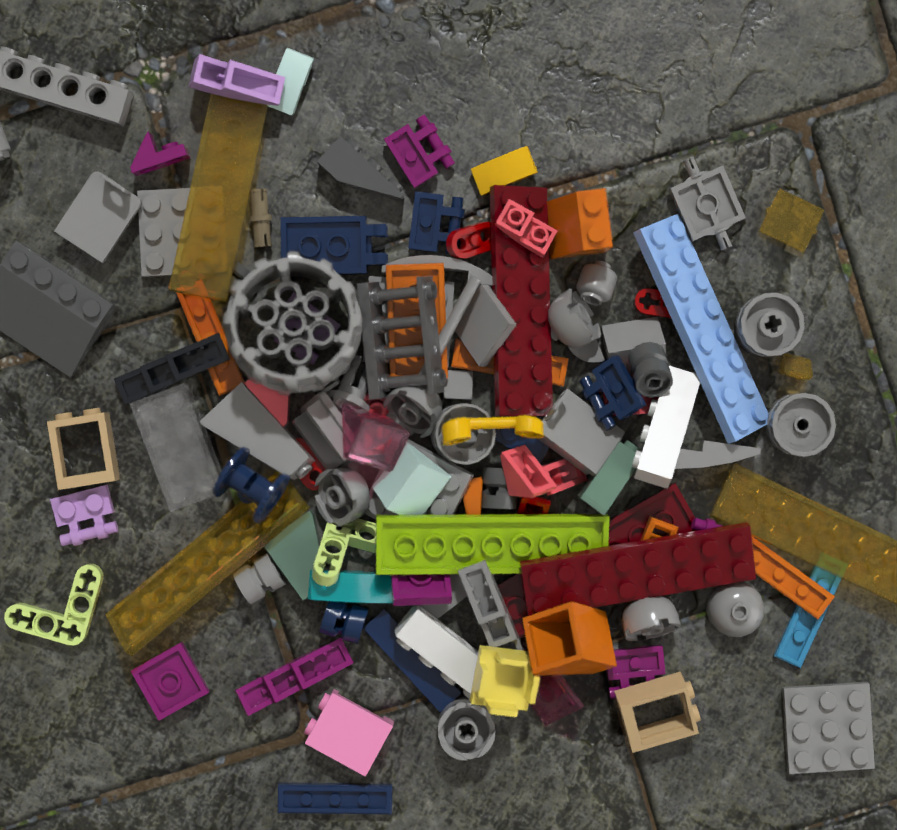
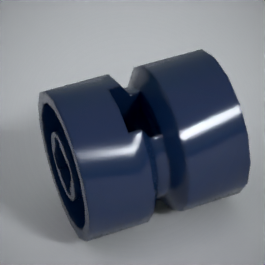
M328 601L319 633L332 637L340 634L342 640L358 644L369 608L356 604L347 607L346 602ZM341 618L346 619V620H345V623L342 622V621L339 620V619H341Z

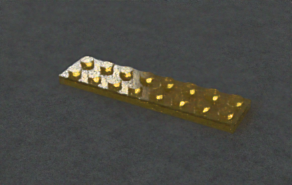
M210 94L169 284L170 291L227 302L268 104Z
M736 463L732 464L709 516L728 525L748 522L751 526V535L897 605V540Z
M276 471L267 480L274 483L282 473ZM289 480L276 506L262 522H253V516L258 505L255 503L246 504L242 501L239 502L105 614L127 654L131 657L310 509L291 480Z

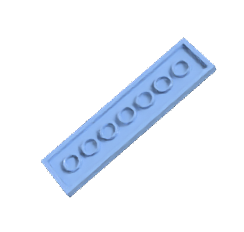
M679 213L633 232L727 443L735 442L767 425L768 411Z

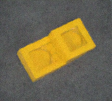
M528 146L471 168L481 195L490 193V187L493 185L506 186L514 184L538 173Z

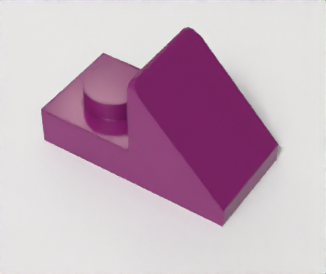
M148 131L130 169L135 176H140L191 158L187 147L184 144L179 145L178 142L168 143L161 147L162 151L158 152L154 137Z

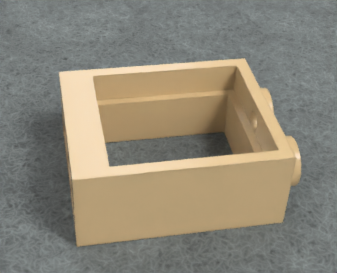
M100 408L83 410L84 416L73 417L72 412L56 414L54 421L47 422L58 490L120 480L109 412L101 413ZM98 421L106 471L67 477L59 427Z
M681 672L614 691L632 753L699 734L696 722L701 721L696 704L692 705L690 700L695 698L694 690L690 681L685 682ZM679 694L684 714L637 727L632 707Z

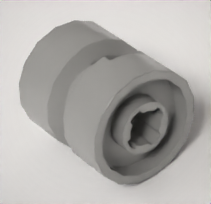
M269 553L255 559L254 566L247 564L233 572L234 579L241 593L250 604L265 597L267 590L274 592L286 585V580L280 568Z

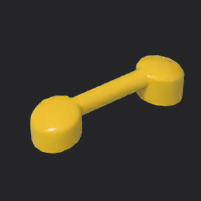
M529 415L484 418L457 417L442 425V445H455L470 440L471 429L515 428V434L518 436L540 439L544 438L543 422Z

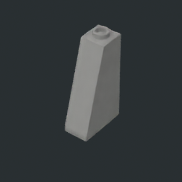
M242 382L199 421L204 427L237 447L249 448V454L280 473H287L293 480L297 477L299 479L303 478L312 469L311 464L315 461L314 458Z

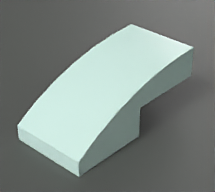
M290 48L286 49L276 73L285 77L280 103L278 106L268 104L266 106L289 115L295 113L302 89L306 85L314 61L313 57Z

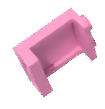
M334 689L331 695L325 693L318 706V709L322 710L318 719L311 718L304 734L308 735L305 744L366 777L388 737L394 721L386 716L382 718L341 696L338 694L339 691Z

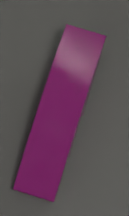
M338 638L235 689L234 692L246 716H249L353 664V661L342 638Z

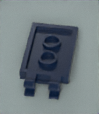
M367 216L280 217L281 258H287L289 251H298L302 258L318 262L325 259L331 262L333 269L339 275L368 274L369 265L383 266L388 264V254L372 253V237H388V226L386 224H367Z

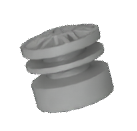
M462 403L447 406L442 410L435 423L434 430L430 434L432 446L441 457L450 462L465 465L479 462L493 448L496 430L471 429L470 440L455 445L443 446L442 425L457 417L484 418L490 417L489 414L477 405Z

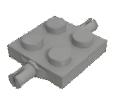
M694 156L683 161L690 177L684 183L670 188L669 191L691 241L693 242L704 236L715 235L722 251L732 246L725 230L746 217L724 166L711 171L700 172Z

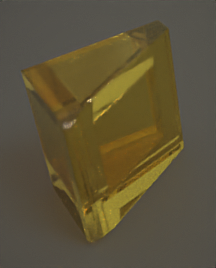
M785 353L782 356L779 373L780 375L796 379L810 380L813 377L811 360Z

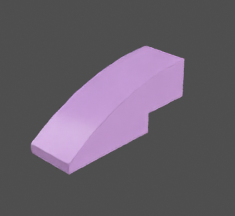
M199 54L194 60L188 87L228 98L278 106L285 77L232 60L227 63Z

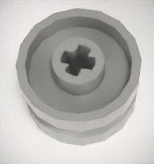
M764 293L746 301L738 310L735 319V335L740 345L749 353L760 357L779 356L792 350L801 340L804 331V316L799 305L789 296L780 293ZM770 321L772 329L766 330L765 323Z
M795 393L784 395L773 403L768 410L765 428L767 437L775 448L785 454L805 457L816 455L827 448L834 437L836 422L834 412L826 401L817 395ZM798 421L804 422L803 428L797 427Z

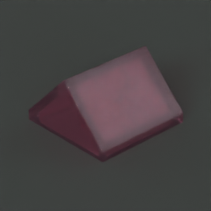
M344 403L342 405L344 458L388 472L392 471L410 432L390 417Z
M539 675L540 681L535 704L530 705L545 726L580 710L584 706L582 700L564 675Z

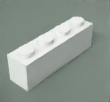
M672 366L669 367L673 376V385L665 394L659 396L658 401L652 399L647 416L653 418L650 426L644 425L640 441L645 443L643 451H636L632 467L637 468L635 479L667 489L673 476L700 385L697 374Z
M413 605L394 628L396 637H398L396 639L397 643L407 651H410L412 648L420 654L418 658L429 668L433 666L442 671L440 675L444 680L453 686L455 683L460 685L464 689L462 691L464 695L470 699L478 650L422 606Z

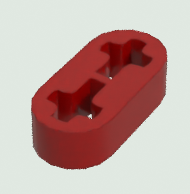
M643 289L635 295L633 300L634 307L639 313L672 319L667 307H663L664 301L659 290ZM646 294H650V299L659 301V305H650L648 310L644 309V304L639 303V299L644 298Z

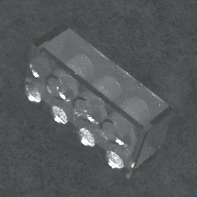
M183 383L130 403L169 511L172 512L214 496L212 493L213 487L221 473V469L207 431L199 422L202 418L189 384Z

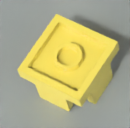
M480 645L469 699L471 704L486 706L488 712L493 715L517 717L518 710L527 711L529 704H535L540 676L533 675L529 652Z

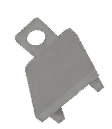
M93 172L54 232L104 263L140 209L142 202L139 197L104 174Z
M337 380L311 398L301 407L302 414L293 420V425L326 470L337 468L338 466L346 467L367 451V448L327 395L329 390H333L341 383L340 380Z
M567 388L543 418L544 438L539 440L584 474H591L594 477L625 432L618 426L606 431L602 422L597 421L594 415L595 409Z

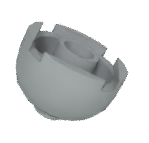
M572 289L566 290L553 300L548 309L547 317L553 340H560L564 345L570 347H583L600 338L601 330L598 323L592 324L590 316L594 314L589 305L580 299L578 292L574 291L572 293Z
M427 385L394 388L383 403V407L387 406L389 411L386 415L389 421L397 429L410 436L414 432L422 434L420 437L430 435L434 430L437 419L442 413V401L437 393L428 395Z
M345 467L332 468L320 473L315 481V486H319V495H315V502L319 513L328 523L335 522L336 526H343L359 519L367 510L370 501L369 488L365 479L357 471Z
M743 581L716 586L707 599L706 613L709 622L718 632L728 637H743L751 634L760 626L764 618L765 606L760 593L754 586Z
M664 596L634 600L626 606L622 615V628L625 639L628 641H638L637 635L646 636V639L660 637L676 631L675 626L681 627L675 606Z

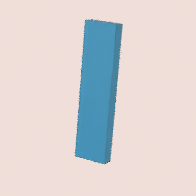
M820 552L809 578L834 595L848 564ZM796 604L773 655L801 668L828 607L820 618L816 619Z

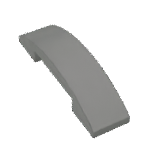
M419 255L398 259L386 264L444 263V270L468 273V280L472 275L481 280L479 286L484 284L492 287V276L473 264L451 257ZM383 265L381 272L386 275V265Z

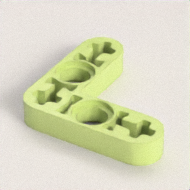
M357 519L349 524L339 526L342 527V530H337L335 522H327L314 562L313 580L322 586H330L336 583L348 546L376 553V523ZM369 532L374 538L371 540L363 539L360 533ZM335 546L340 552L333 554L328 552L325 547ZM326 563L331 564L328 574L323 573Z
M87 564L77 570L64 614L25 603H17L6 610L4 617L6 624L14 630L66 645L74 646L81 643L88 635L102 586L103 572L101 568L95 564ZM89 570H92V575L96 577V581L90 582L88 586L89 591L93 590V595L87 591H78V587L81 589L85 587L86 578L82 577V575L89 572ZM77 597H85L88 600L89 608L86 612H79L75 609L74 601ZM21 609L22 615L29 618L33 616V612L36 613L32 621V628L29 627L31 621L28 620L16 623V617L12 616V613ZM48 616L53 620L54 627L50 632H44L40 629L39 620L41 617ZM60 620L64 621L61 626L64 628H71L77 625V631L81 632V635L76 636L74 639L70 638L71 633L67 631H61L60 636L56 635L60 628Z

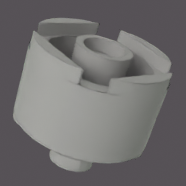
M459 697L441 711L438 719L437 733L443 750L458 760L479 758L489 751L495 739V723L493 715L488 712L486 706L471 704L468 697ZM468 723L471 724L472 732L466 731L464 734L461 733L460 725L466 726Z

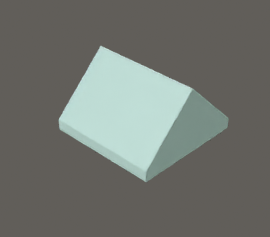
M405 441L372 487L387 510L399 515H424L451 476Z

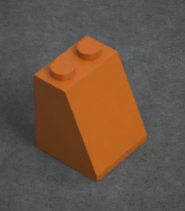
M606 188L577 191L547 201L548 225L558 230L549 246L550 260L607 253L613 247Z
M569 602L522 618L533 675L595 674L617 667L606 611Z

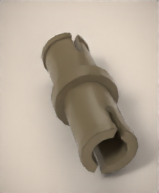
M267 189L249 190L252 216H249V222H252L254 248L272 246L270 233L272 214H269Z

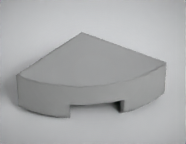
M597 340L583 347L568 346L571 353L583 361L591 363L605 361Z

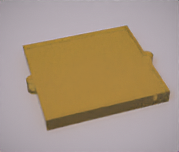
M779 188L771 206L766 208L767 214L759 232L804 253L812 235L817 233L816 227L824 209Z

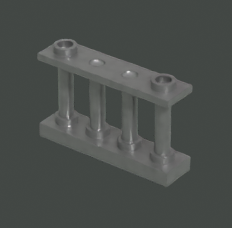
M433 276L416 277L417 286L385 290L380 288L379 282L357 283L359 307L362 316V335L369 400L386 398L392 388L427 385L428 395L445 392L446 373L442 369L435 304L437 286L433 281ZM419 299L420 315L385 319L383 316V301ZM422 328V345L388 348L386 345V330ZM425 357L426 374L393 377L389 374V359Z

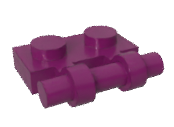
M426 115L416 119L421 129L416 133L407 124L384 138L385 143L414 189L438 175V171L433 165L435 162L440 160L445 169L455 164L450 155L452 151L448 145L443 144L436 133L438 131L434 123H430ZM426 138L434 149V152L427 155L420 144Z
M662 644L614 649L617 667L608 669L607 677L608 680L619 679L620 686L609 688L610 699L616 698L614 691L633 686L629 685V678L645 677L646 682L655 679L654 675L666 674Z

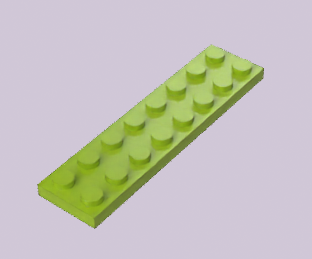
M608 514L376 515V575L459 574V569L486 560L492 574H521L519 561L609 546Z

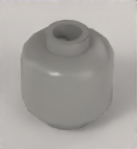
M595 261V263L585 265L581 270L576 285L580 299L596 306L601 305L602 302L609 301L612 298L617 283V275L611 270V265L603 261Z

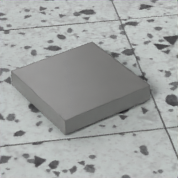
M481 284L473 295L455 332L478 366L486 367L517 324L490 286Z

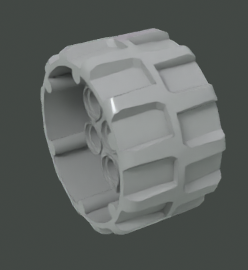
M289 251L287 258L270 262L261 258L255 262V269L242 281L234 282L231 287L232 296L227 312L223 314V325L233 358L254 384H261L277 391L283 396L308 391L318 393L323 391L325 385L340 375H345L350 369L351 362L361 344L362 316L355 288L351 282H346L333 269L331 262L322 259L320 262L300 257L298 251ZM291 277L309 278L322 283L329 289L325 293L311 291L306 296H303L300 287L291 281ZM280 279L281 283L275 290L276 300L274 302L261 300L255 305L248 304L249 300L259 289L272 281ZM286 290H292L297 294L296 299L291 303H285L280 299L281 294ZM313 300H320L325 306L321 312L314 313L308 309L309 303ZM330 301L332 303L341 301L344 305L350 323L348 332L342 331L339 335H336L331 323L323 320L329 314ZM262 309H271L274 312V317L270 321L263 322L259 320L258 314ZM252 315L257 327L264 331L258 336V349L248 348L244 350L240 340L241 318L248 319ZM289 319H299L302 322L301 328L295 332L289 331L286 328V323ZM319 328H325L329 331L330 336L326 341L320 342L313 337L314 332ZM269 337H275L280 343L277 349L269 351L263 347L264 341ZM332 344L339 346V353L328 364L314 372L308 373L306 367L312 360L313 348L324 350L328 349ZM294 348H305L307 356L300 361L294 360L291 357V352ZM282 353L286 354L288 363L292 367L297 368V375L290 376L273 373L261 367L259 360L264 356L274 359L281 356Z

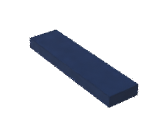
M384 608L363 629L439 712L443 711L449 703L461 694V691L455 684L453 686L444 680L440 675L442 671L435 666L429 668L418 658L420 654L412 648L410 651H407L397 643L396 639L398 637H396L394 628L398 625V622Z
M279 782L278 813L392 814L393 784Z

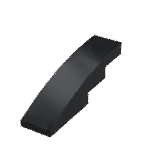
M217 333L140 366L136 370L116 377L114 381L124 404L128 405L229 361L230 358L220 334Z

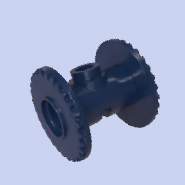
M242 447L231 457L221 471L212 493L214 496L220 497L229 487L237 492L239 499L243 503H255L258 505L253 516V522L260 523L270 514L280 500L290 477L287 473H283L274 483L270 482L245 465L250 449Z

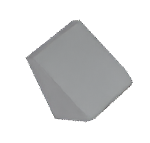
M448 370V379H446V385L444 386V399H472L473 371Z

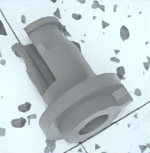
M358 355L354 356L350 369L343 375L338 390H329L327 392V395L342 416L351 420L365 417L370 411V406L364 401L368 391L366 366L357 388L351 386L362 360V356Z

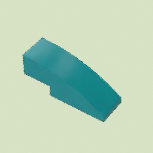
M310 570L308 599L393 603L391 575H376V572L340 570L336 583L330 586H322L313 580V570ZM324 570L323 573L328 574L330 570Z

